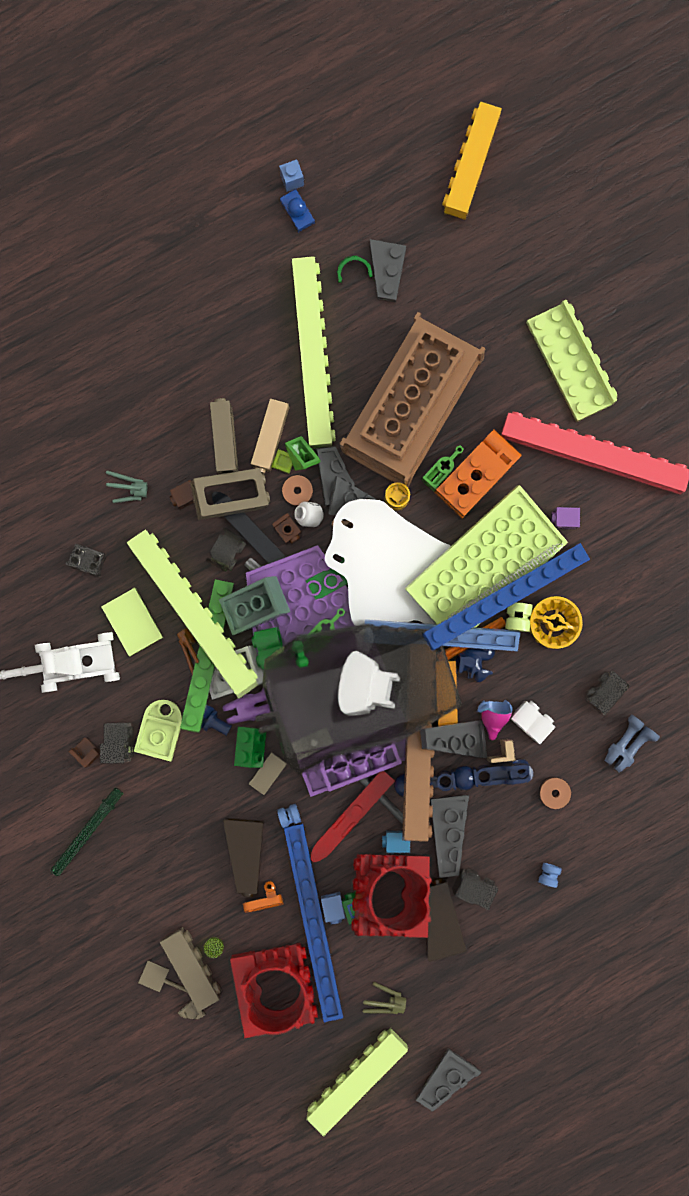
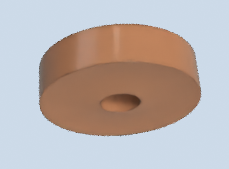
M295 475L285 481L282 493L287 503L292 506H298L301 502L310 501L313 495V488L307 478ZM295 488H300L301 493L295 494Z
M552 777L546 779L541 784L539 796L547 807L560 809L570 801L571 789L564 780ZM553 790L558 791V795L556 797L552 796Z

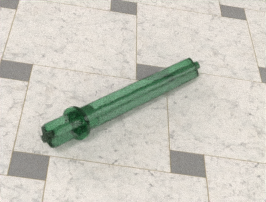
M114 788L106 799H102V804L51 868L52 874L58 877L64 871L111 810L115 809L114 805L123 795L119 788Z

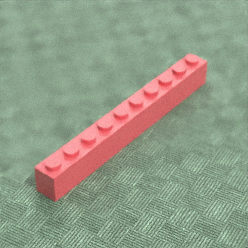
M518 412L508 413L501 431V436L505 440L679 495L686 491L689 481V469H687L686 465L680 463L674 465L668 463V460L664 458L655 459L645 452L636 453L626 446H621L620 448L614 446L613 442L606 440L601 442L595 440L596 438L591 435L582 436L572 429L563 430L553 423H548L547 425L541 423L540 419L533 417L528 419Z

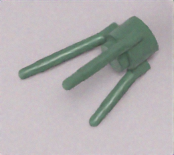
M106 471L108 475L133 482L131 485L106 483L108 487L131 489L130 493L134 495L112 500L113 503L133 500L141 501L142 497L147 496V482Z

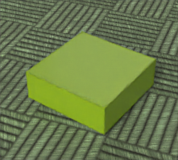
M278 449L271 467L290 474L293 464L289 454Z

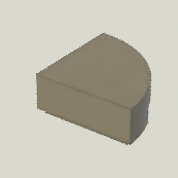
M192 1000L178 1011L181 1017L188 1019H200L206 1014L204 1010L198 1012Z

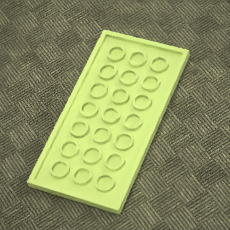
M517 485L411 582L405 590L438 625L447 620L448 616L451 617V614L472 602V599L475 600V597L478 598V595L484 594V591L486 597L491 595L490 587L493 588V585L496 586V583L499 584V581L502 582V579L505 580V577L508 578V575L511 576V573H515L519 579L545 564L559 551V548L564 547L568 542L524 489ZM552 545H555L553 546V548L556 551V553L553 551L552 548H550L553 555L550 553L549 550H547L548 554L544 552L546 551V549H549V547H552Z

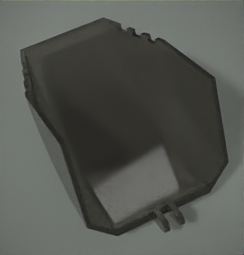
M361 624L298 635L266 658L262 685L270 713L261 714L255 718L256 721L260 722L268 719L273 720V725L262 726L259 728V732L266 733L276 730L284 760L299 775L352 760L400 742L462 706V702L443 645L432 651L422 635L428 629L417 628L409 630L406 627L389 628L387 625L378 627L373 626V624ZM358 651L376 661L379 670L382 672L398 674L400 682L393 681L389 701L395 704V709L375 706L374 710L370 709V713L356 716H348L341 711L338 699L339 684L344 664L352 652ZM304 652V656L308 658L309 663L308 666L299 668L296 665V656L298 653Z

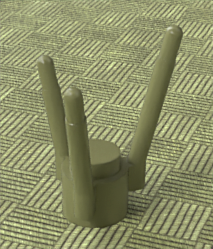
M373 982V986L394 997H390L388 1003L364 1000L363 1004L387 1007L388 1009H363L362 1012L404 1014L406 998L401 997V992L393 991Z

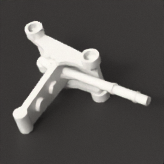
M113 632L98 634V642L53 650H51L50 643L35 645V650L41 657V665L23 666L6 671L2 670L0 671V679L5 680L6 678L43 672L44 684L41 685L42 693L57 691L56 683L100 675H104L105 682L120 680L119 672H115L111 641L114 640ZM86 655L91 656L93 660L92 664L88 667L82 663V659Z

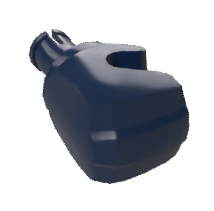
M206 704L201 728L206 732L213 728L227 736L232 725L217 718L218 711Z

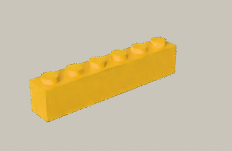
M480 102L478 108H474L471 118L474 122L472 126H468L466 132L468 140L467 143L463 142L460 154L463 155L461 160L457 159L454 171H457L455 177H451L448 186L451 191L449 195H445L442 204L445 206L444 213L466 219L502 108Z

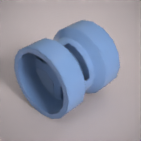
M296 803L286 809H277L282 828L288 827L291 823L297 824L301 822Z
M543 863V872L539 876L538 882L557 888V878L561 874L562 868Z

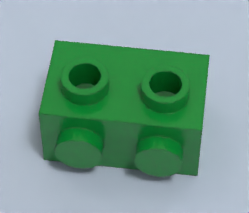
M238 727L234 766L248 768L263 767L267 729Z

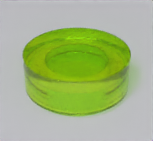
M217 937L209 938L204 945V952L210 958L219 957L224 950L222 940Z

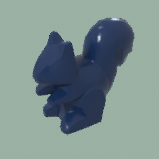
M479 648L464 650L457 656L456 673L467 671L468 679H472L474 675L476 682H482L488 675L493 674L492 671L482 668V661L491 660L495 655V650Z

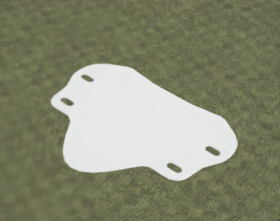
M358 499L348 502L338 511L334 519L333 538L325 554V562L330 568L347 579L351 620L355 628L364 634L365 619L394 622L416 620L424 624H435L405 588L451 546L435 539L406 521L383 501ZM342 519L352 522L353 528L350 529L343 525ZM333 555H340L345 559V562L339 563L333 559Z

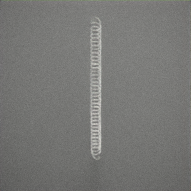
M552 545V547H549V549H546V551L544 552L548 554L547 550H549L550 553L553 555L550 548H552L553 551L556 553V551L553 548V546L555 545ZM485 591L484 594L481 593V596L478 595V598L475 597V600L472 599V602H469V604H466V606H463V608H460V610H457V612L451 614V617L452 615L454 616L455 613L458 614V611L461 612V609L464 610V607L468 608L467 605L471 606L470 603L474 604L473 601L477 603L476 599L480 601L479 597L483 599L482 595L486 597Z

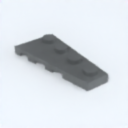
M482 720L420 729L422 749L487 758L485 730Z
M469 795L432 798L430 801L433 807L432 819L439 878L459 876Z

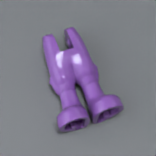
M270 682L265 683L262 691L256 694H245L243 697L225 704L223 711L236 708L238 712L237 716L234 715L226 719L227 723L235 724L249 720L254 721L261 715L270 714L274 718L280 717L276 701H271L259 707L254 706L259 702L275 698Z

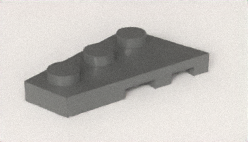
M336 447L316 450V455L320 459L318 468L325 506H330L335 476L355 486Z

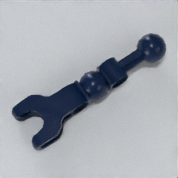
M525 759L482 765L477 769L475 767L472 769L468 766H461L456 770H451V772L446 770L440 771L437 776L430 778V785L433 788L438 787L443 791H448L451 788H454V790L456 788L469 790L473 786L478 787V784L490 786L527 783L533 777V770ZM525 769L522 773H518V770ZM480 772H488L489 777L486 780H481L478 777ZM404 774L399 775L394 782L395 791L401 797H404ZM447 776L451 781L449 784L443 785L440 783V778Z

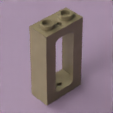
M224 398L215 399V402H210L216 471L218 475L238 472L233 408L230 401H226Z
M250 469L193 479L190 485L198 520L265 509L269 505L270 497L269 493L265 491L264 484L266 480L264 473H261V469ZM253 480L255 483L256 498L208 505L206 502L205 487Z

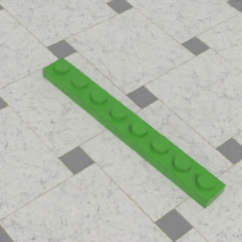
M215 579L208 609L213 615L211 620L214 624L218 622L224 630L226 617L219 599L233 592L234 583ZM199 645L197 654L199 663L195 662L180 726L181 730L200 733L215 670V665Z

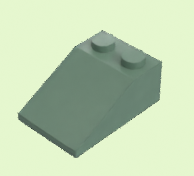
M277 576L265 577L219 599L232 635L239 634L290 612Z

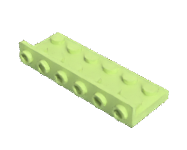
M564 300L560 305L527 320L526 323L575 421L578 422L613 405L617 401V393L610 386L606 371H602L599 365L600 359L597 354L593 353L591 341L588 337H585L582 323L579 320L577 321L572 304H568L567 300Z

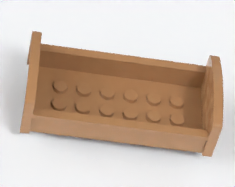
M417 312L411 330L347 438L343 437L340 442L342 452L394 483H403L409 488L412 478L478 365H481L484 359L485 348L481 347L479 350L422 319L421 313Z

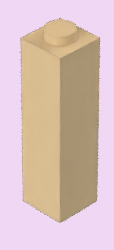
M274 399L269 401L251 462L253 468H260L261 473L264 474L266 471L271 472V466L289 411L288 403Z

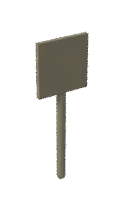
M147 961L138 982L139 984L160 992L163 983L187 992L185 987L166 979L169 969Z

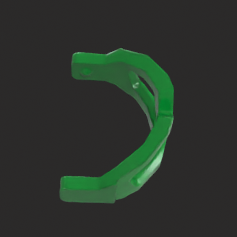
M359 256L346 257L339 264L337 270L338 282L340 283L342 282L341 271L343 266L351 260H359L368 268L369 277H373L371 265Z

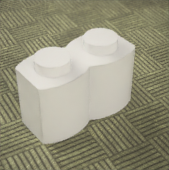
M524 701L511 715L510 719L537 744H541L555 728L552 724L554 721L547 714L541 715L538 712L539 707L534 702L530 701L528 703Z

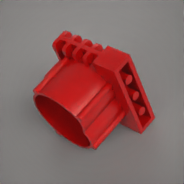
M357 854V858L354 859L353 863L354 870H356V878L353 879L355 899L352 901L355 919H352L351 924L354 934L357 936L428 937V922L431 920L428 916L429 884L432 881L429 878L430 857L421 855ZM392 871L400 875L405 882V887L401 892L404 908L398 915L392 918H379L373 912L372 892L379 878L386 872Z
M301 942L231 956V967L245 1038L264 1034H281L294 1027L300 1028L303 1024L315 1023L318 1012L316 1005H312L314 1003L313 986L308 984L311 978L309 966H305L304 959L307 958L305 946L301 947ZM268 970H280L292 975L300 984V993L297 1000L291 1006L282 1010H273L265 1007L260 1001L262 988L256 981L258 974Z

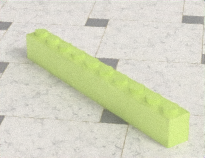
M315 257L292 259L309 446L312 449L332 447V441H336L335 430H331L330 423L334 422L333 411H329V404H332L331 392L327 393V385H330V375L325 373V367H329L328 355H324L323 348H327L326 337H322V330H325L324 318H320V311H323V301L318 298V293H322L321 281H317L316 275L320 274L319 263H315Z
M145 529L126 542L238 699L258 685L256 682L257 675L252 668L249 670L244 664L247 662L242 654L235 653L233 650L235 645L230 638L225 639L222 635L224 630L218 622L214 624L211 620L213 615L207 607L203 609L200 605L202 600L196 592L192 594L189 589L191 585L185 577L181 579L178 574L181 571L174 562L171 564L168 561L170 556L164 548L160 549L157 546L159 541L153 533L149 535Z

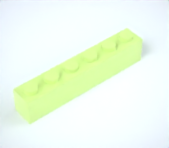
M391 1028L388 1031L384 1030L377 1037L378 1041L373 1046L370 1044L364 1050V1055L359 1060L355 1059L345 1074L341 1073L335 1080L336 1084L332 1088L327 1087L321 1094L322 1098L318 1102H312L308 1107L307 1120L323 1136L408 1051L407 1044Z

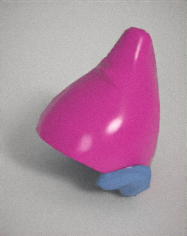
M483 700L478 706L477 712L481 713L482 722L487 729L490 740L496 739L499 731L506 725L512 715V705L506 700L504 702H485Z

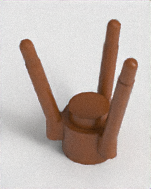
M186 628L180 631L177 636L193 675L194 667L187 647L195 662L199 663V660L192 647L196 640L189 629Z

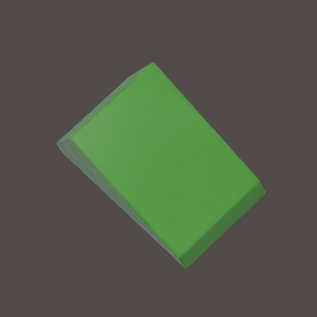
M302 436L285 443L295 471L304 470L320 463L319 457Z

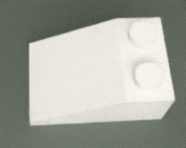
M251 645L235 650L236 654L241 653L247 663L244 664L248 670L252 668L257 675V684L267 683L264 670L257 665L256 656H258L256 648ZM216 667L210 687L212 700L234 693Z

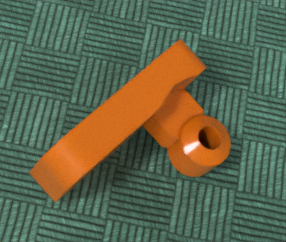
M268 881L264 885L267 898L243 904L245 913L284 904L282 896L276 894V886L273 882Z

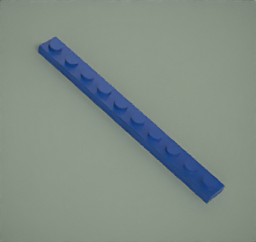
M580 543L424 632L422 635L433 651L589 561L590 558Z
M302 823L284 828L323 1020L328 1022L342 1019L343 1013L304 825Z

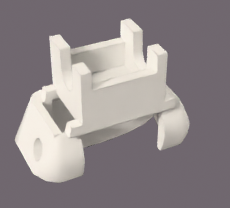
M358 651L352 652L344 664L339 684L338 699L341 711L348 716H356L370 713V709L374 710L375 706L395 709V704L389 701L392 683L393 681L400 682V677H398V674L382 672L379 670L376 661Z

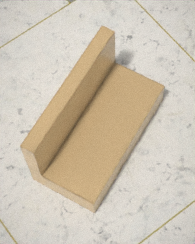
M501 739L502 755L487 757V761L491 763L515 760L513 740Z

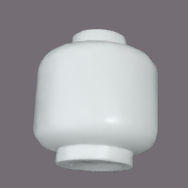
M301 502L296 507L294 513L298 524L306 527H317L324 517L322 507L314 502Z

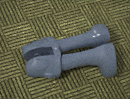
M632 714L628 718L629 726L627 731L617 744L613 743L610 746L605 758V762L611 765L619 755L622 756L614 766V769L619 773L633 764L634 755L645 742H656L660 738L658 734L644 726L645 724ZM641 730L640 734L635 739V741L630 745V747L628 749H625L631 738L637 733V731Z

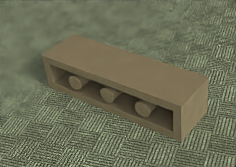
M181 927L164 937L160 944L195 1007L200 1012L217 1002L221 997L220 993L222 991L219 984L212 980V972L209 966L203 964L200 950L197 947L194 948L190 932L188 930L185 931Z

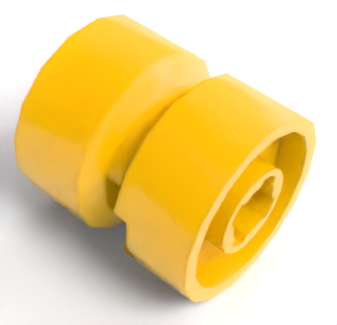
M399 482L389 485L385 492V503L394 511L402 510L407 506L410 499L408 487Z

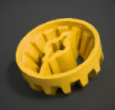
M554 596L538 602L532 609L529 618L530 633L537 643L546 648L559 649L567 647L578 638L582 630V616L579 609L572 601L563 597ZM555 610V614L543 616L547 611ZM558 612H561L564 615L566 622L564 618L558 614ZM556 618V622L560 625L553 627V623L549 620H555ZM540 623L545 624L546 629L549 630L548 635L542 631ZM561 629L564 630V632L559 636H551L552 632H556Z

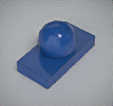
M296 189L280 198L282 205L298 232L315 223L305 202Z

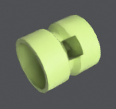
M514 603L507 607L509 618L506 619L505 629L530 632L529 617L531 616L533 605ZM516 613L523 614V618L515 617Z

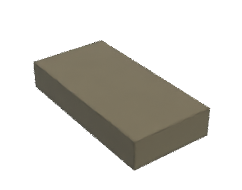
M271 752L263 763V767H260L249 785L265 795L287 763Z

